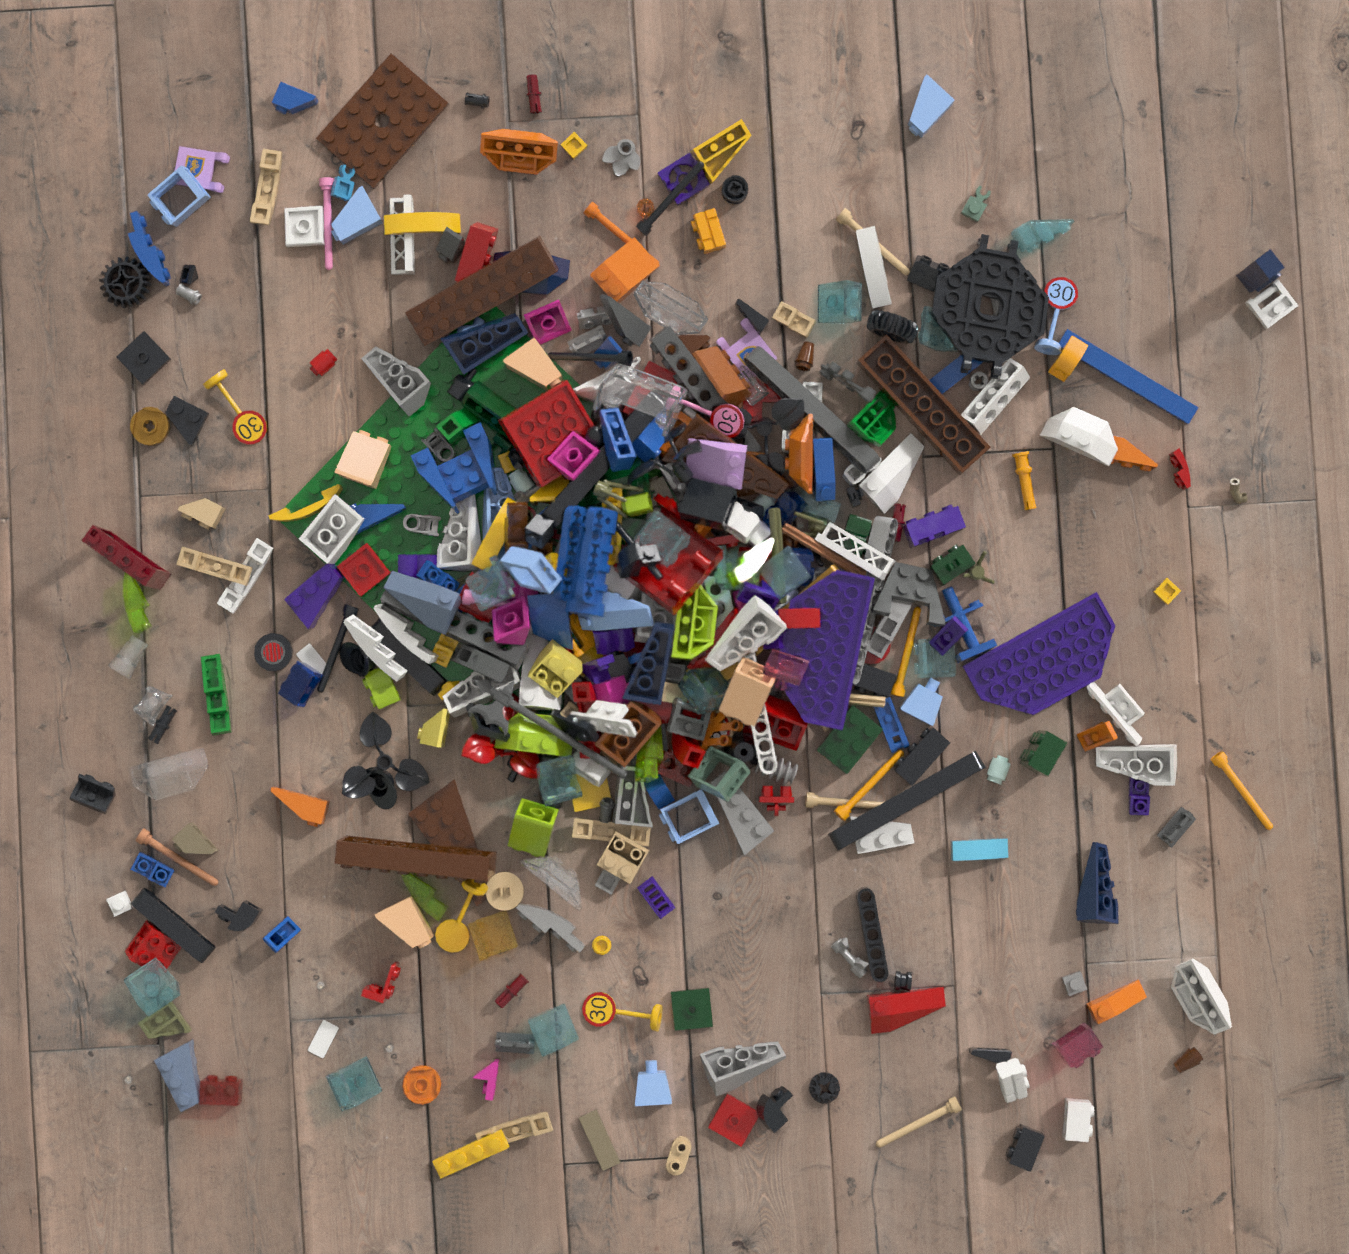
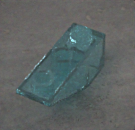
M1073 219L1030 220L1013 229L1011 235L1014 240L1019 241L1018 247L1021 253L1025 251L1030 253L1038 248L1037 244L1043 241L1046 244L1052 241L1057 233L1060 232L1062 235L1071 230L1070 226L1075 221Z

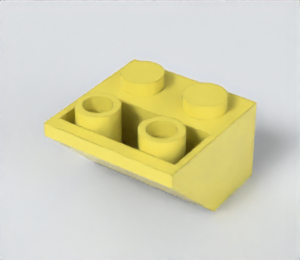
M552 639L539 653L528 673V677L558 698L583 672L582 661Z

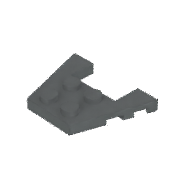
M895 562L871 613L889 616L891 600L896 599L927 606L926 625L943 628L946 622L932 570Z

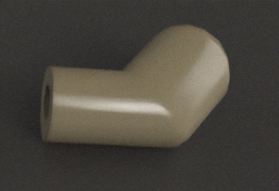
M1232 478L1230 480V493L1233 499L1238 504L1246 503L1248 500L1247 494L1245 492L1240 493L1239 491L1240 480Z

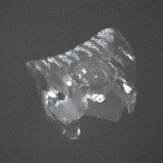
M148 686L146 687L147 692L141 702L133 707V711L147 721L148 724L154 726L158 714H160L164 705L167 704L173 695Z

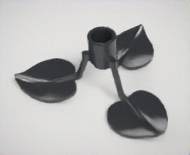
M781 399L772 407L771 415L774 420L762 417L758 420V423L754 422L752 425H749L752 420L751 414L745 409L738 408L743 414L744 426L741 432L732 439L742 438L747 434V428L757 427V432L764 436L765 454H758L756 458L782 476L785 471V459L778 452L768 453V435L771 433L773 425L780 424L781 428L785 431L793 430L799 426L804 416V400Z
M685 422L668 431L664 437V443L669 441L675 452L672 460L676 462L671 466L673 468L672 471L657 460H648L637 466L630 473L627 480L628 486L635 479L650 471L655 465L668 472L671 477L675 475L680 483L688 481L693 476L683 457L703 452L700 440L692 441L684 446L680 452H678L673 442L674 438L685 430L687 426Z
M375 712L370 713L364 719L359 736L364 746L372 747L375 745L380 756L375 761L376 767L369 773L361 766H354L346 771L342 784V795L345 797L362 798L369 795L376 785L375 780L370 776L378 769L385 771L392 768L397 771L395 782L404 791L416 790L430 782L426 770L416 760L403 759L399 764V768L392 764V758L384 754L380 749L379 745H384L390 740L392 730L387 721Z

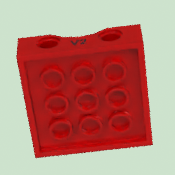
M563 380L498 420L538 487H543L562 475L547 459L571 432L574 431L585 439L587 430L594 426L568 380Z
M662 508L634 541L639 543V546L656 544L661 563L655 566L664 577L657 581L647 567H641L639 576L625 579L672 615H675L724 558L722 549L690 529ZM614 563V571L618 573L616 564Z

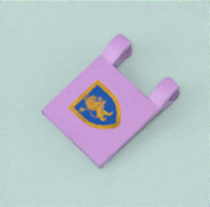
M179 146L175 170L182 165L190 170L205 190L223 193L224 186L221 183L211 182L215 161L229 163L230 156L223 152H211ZM183 179L176 184L189 187Z
M745 318L740 322V325L747 332L744 337L731 347L723 337H720L716 343L722 350L725 349L731 357L730 361L738 367L741 375L748 382L756 374L746 366L744 358L757 346L762 347L775 360L777 357L760 337L750 321Z

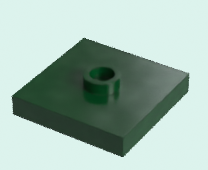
M709 987L671 991L675 1031L713 1027Z

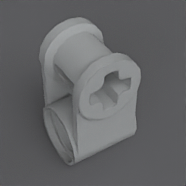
M409 514L404 518L403 525L409 532L439 537L437 531L441 517ZM414 518L417 520L418 524L415 528L407 526L409 519Z

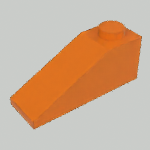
M271 787L270 791L302 820H306L308 825L318 827V824H324L330 801L278 787Z
M1135 980L1086 1003L1093 1020L1100 1024L1119 1015L1147 998L1140 981Z

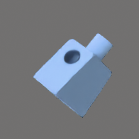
M929 678L925 687L917 684L899 707V710L933 726L943 696L935 693L940 682Z
M657 1060L645 1061L646 1071L638 1072L635 1106L672 1104L666 1071H657Z

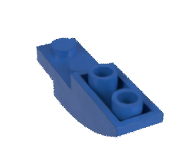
M138 211L130 213L135 232L128 233L135 253L156 279L165 286H169L168 280L171 279L168 268H165L163 261H165L164 253L155 245L150 246L153 245L150 234L146 233L145 227H148L145 216H142Z

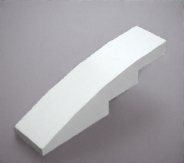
M875 226L856 230L872 308L890 305L892 302Z
M382 604L374 606V610L385 626L405 647L428 664L436 662L439 655L424 647L426 639L411 630L414 622Z
M354 615L344 620L343 623L354 640L381 670L396 682L405 676L407 670L392 660L396 653L380 643L384 636Z

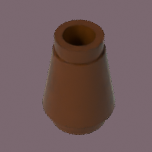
M803 342L795 360V367L798 370L810 371L813 367V343Z
M1195 1047L1188 1048L1174 1063V1066L1179 1073H1182L1201 1064L1200 1062L1204 1059Z

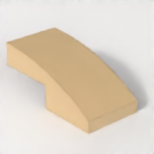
M782 301L772 317L778 323L805 338H808L816 324L815 319L799 312L798 309Z

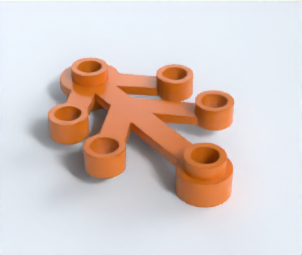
M708 696L705 703L712 708L704 741H702V746H700L705 751L708 750L709 746L721 745L728 747L732 743V739L728 735L710 738L714 732L728 730L739 732L743 729V723L740 720L722 723L726 717L723 712L720 711L715 716V707L719 703L718 698Z

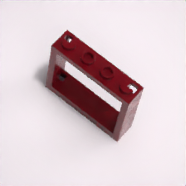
M92 525L81 540L146 587L161 590L172 575L108 529Z

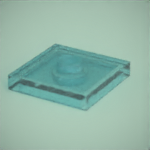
M790 546L758 568L780 600L811 578V575Z

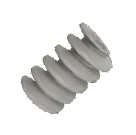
M781 758L777 762L776 770L769 774V779L776 775V782L783 778V785L790 781L791 786L798 770V764L791 768V761L784 765V758ZM765 760L763 768L770 771L774 768V763L771 760ZM759 762L756 766L755 773H757L760 770Z

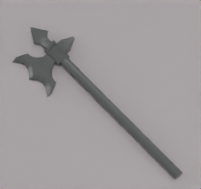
M475 680L481 693H489L496 700L490 705L478 703L468 711V713H480L484 717L486 725L496 724L500 726L504 736H506L509 722L504 718L503 707L508 708L509 706L622 779L625 778L626 771L514 701V697L511 696L514 688L513 681L506 685L503 690L500 688L497 690L491 686L490 680Z

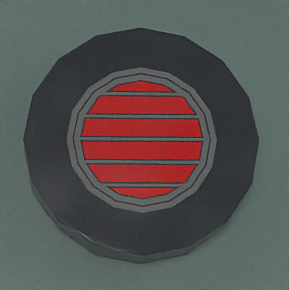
M270 633L257 641L254 656L256 662L263 669L279 671L291 662L293 648L286 637L281 634Z

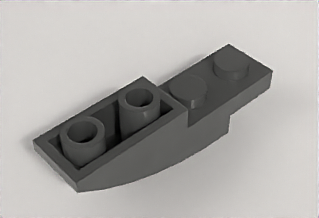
M461 643L457 644L450 659L500 683L506 677L510 665Z

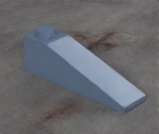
M395 571L391 572L384 586L388 593L398 602L402 603L426 627L444 635L462 602L459 593Z

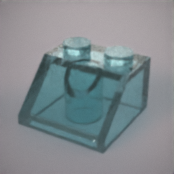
M844 280L818 285V323H853L862 320V283Z
M707 667L688 670L678 684V687L693 706V709L698 714L713 712L721 706L729 684L718 669Z
M154 958L124 978V982L137 1005L148 1017L181 995L179 983L157 958Z
M565 1003L528 1019L542 1057L560 1050L579 1039Z
M367 1056L341 1067L326 1076L341 1111L354 1108L383 1091Z

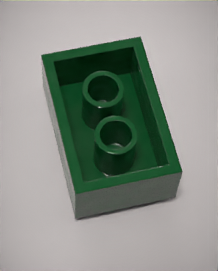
M851 705L847 710L843 730L833 728L816 751L842 772L848 774L883 729L854 705Z
M1038 730L1037 733L1034 732L1029 739L1031 744L1028 749H1024L1020 754L1019 759L1021 761L1019 764L1038 775L1048 777L1066 747L1067 742L1049 731Z

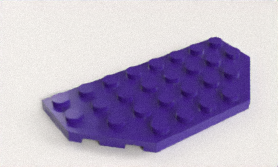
M835 570L790 600L789 609L820 608V628L784 630L783 649H780L776 671L779 672L776 679L806 723L843 730L875 581L874 577Z
M1095 592L963 665L962 668L980 700L1034 715L1101 678L1111 637L1116 625L1098 593Z

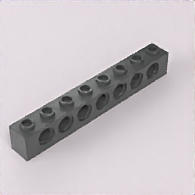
M667 325L649 339L652 343L649 345L656 355L659 353L662 356L663 360L661 362L667 370L671 368L675 373L673 378L679 385H684L687 389L684 392L691 401L694 399L698 406L709 411L715 405L728 404L720 396L701 366L670 326ZM668 344H672L674 347V352L671 355H667L665 352V347ZM680 359H683L686 363L683 370H679L676 366ZM691 375L697 377V383L693 386L688 383V378ZM703 390H707L709 393V397L705 401L700 399V393ZM747 429V434L742 437L743 443L741 445H747L746 451H760L762 447Z
M386 590L380 598L383 606L424 625L402 603L398 602ZM457 610L452 621L458 620L460 623L457 626H451L450 624L445 636L519 670L529 651L526 641L524 645L496 643L495 640L487 643L485 642L487 637H494L492 625L485 621L479 622L471 614H462ZM471 628L477 629L476 633L472 635L468 634V631ZM504 645H511L508 651L502 650Z

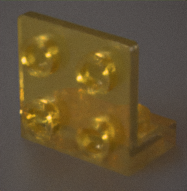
M501 911L468 923L480 961L518 946L507 911Z

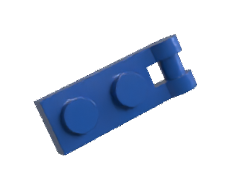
M888 697L885 698L884 707L873 708L883 729L888 747L893 754L898 749H905L910 747L892 700ZM899 735L900 740L894 742L892 737Z

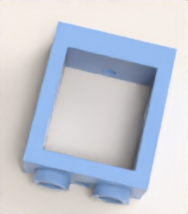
M182 165L147 195L151 199L150 204L155 210L159 209L163 214L161 218L164 222L176 227L211 198L190 170ZM183 179L197 196V199L175 217L160 198Z
M511 546L500 560L521 587L550 594L561 581L560 576L542 553Z
M702 789L660 809L662 813L659 816L664 825L668 824L670 828L668 834L672 842L676 841L677 844L719 824ZM697 797L709 822L680 837L667 811Z

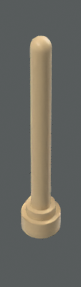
M846 208L836 218L840 224L848 225L855 232L856 230L863 229L852 219L851 212ZM879 243L882 256L903 275H909L910 270Z
M806 792L805 807L814 808V806L818 805L841 806L850 799L818 797L815 793ZM860 800L854 808L873 809L884 802Z
M954 1096L948 1099L949 1102L945 1106L877 1140L876 1146L881 1148L949 1112H955L956 1114L962 1108Z

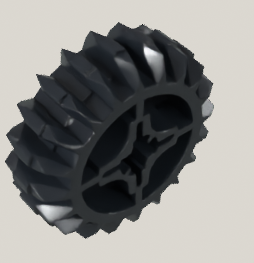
M118 257V263L111 260V267L105 265L108 271L101 272L105 278L99 279V282L104 284L100 286V290L105 291L102 295L105 298L108 297L107 301L109 303L114 302V306L118 307L121 304V307L126 309L128 304L130 308H133V302L140 305V298L146 300L144 293L150 294V291L146 288L152 286V283L147 282L151 279V276L147 275L148 270L143 268L142 262L137 264V259L133 258L130 261L129 257H125L123 262V259ZM126 268L136 270L139 276H129ZM118 272V278L113 280V277ZM125 278L129 281L126 287L122 284ZM139 285L138 289L133 293V288ZM113 289H122L126 297L116 296Z
M872 311L867 320L866 327L870 332L881 337L887 334L895 342L913 343L918 333V326L915 322L888 311Z

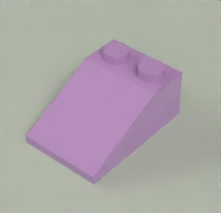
M689 438L688 444L697 439ZM700 440L703 452L687 456L686 464L693 473L692 478L735 489H742L747 445Z

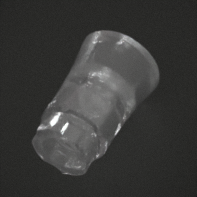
M132 635L129 642L126 641L123 648L107 666L131 680L135 668L148 645Z

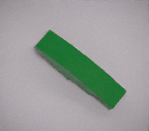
M221 655L202 656L203 688L206 695L211 734L214 736L232 733Z

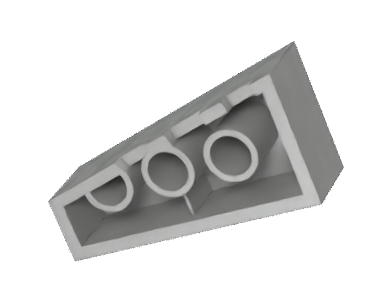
M725 770L711 781V784L716 787L727 771ZM740 787L729 802L718 798L744 855L774 832L773 828Z

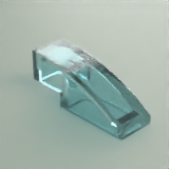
M787 488L784 490L780 505L834 523L841 503L833 500L816 501L813 494H808L805 491L794 488Z

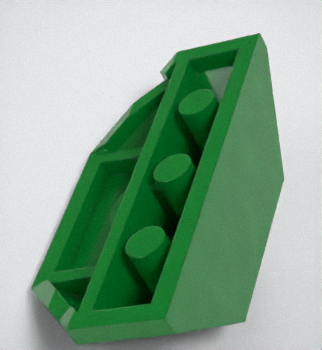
M880 390L875 395L874 400L871 403H867L850 420L847 426L864 442L880 447L896 430L895 405Z

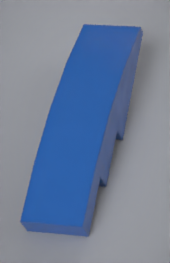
M960 355L929 381L943 394L983 362L972 360V367L968 374L960 373L963 357Z

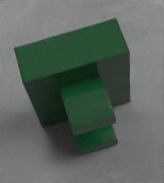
M499 432L492 439L494 441L492 444L493 448L497 445L502 447L500 454L507 452L514 446L510 440Z

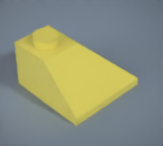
M442 709L425 722L423 728H419L417 739H420V744L440 748L445 747L450 718L448 709Z

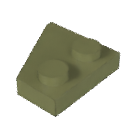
M172 1000L138 1023L148 1039L192 1031Z

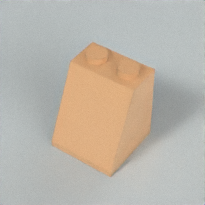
M535 338L503 360L509 370L546 391L563 381L562 375Z
M359 430V433L353 431L335 473L340 477L376 489L392 446L388 444L387 439L382 437L374 439L370 437V433Z
M742 657L719 711L723 712L727 717L741 720L745 725L755 726L779 672Z
M414 894L375 914V917L412 948L418 946L420 949L431 942L430 939L434 936Z

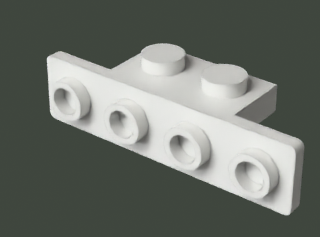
M1095 682L1090 683L1087 686L1088 694L1100 703L1104 713L1112 717L1114 725L1123 730L1126 739L1130 743H1134L1135 746L1139 745L1142 738L1131 724L1144 715L1143 710L1121 684L1117 685L1107 694H1104Z
M596 700L586 713L574 711L570 713V715L580 720L589 722L595 731L630 737L637 735L631 721L622 719L629 711L625 704Z

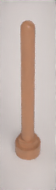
M145 828L135 840L137 843L153 847L212 886L218 885L216 878L153 839V836L150 835L151 832Z

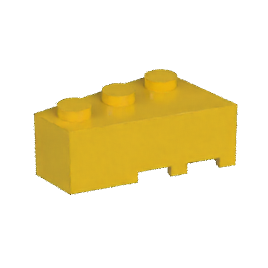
M742 119L691 151L698 162L704 163L703 172L710 184L715 181L752 136Z

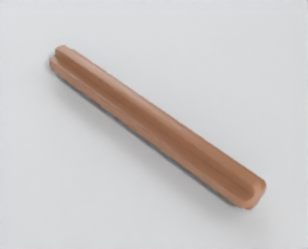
M784 524L782 528L784 534L850 573L867 574V571L792 525Z

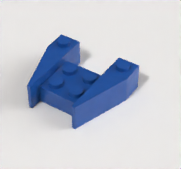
M480 422L463 430L472 450L439 466L429 448L411 455L422 479L457 514L460 512L456 503L490 487L494 496L497 495L492 445Z

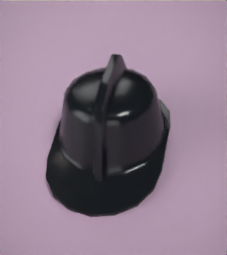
M351 642L343 643L341 646L340 659L348 671L360 677H365L368 672L375 668L376 664L360 646Z
M369 767L368 769H366L367 773H369L375 767ZM378 769L370 776L375 780L376 785L369 795L379 808L390 809L397 800L394 779L387 770L381 771Z

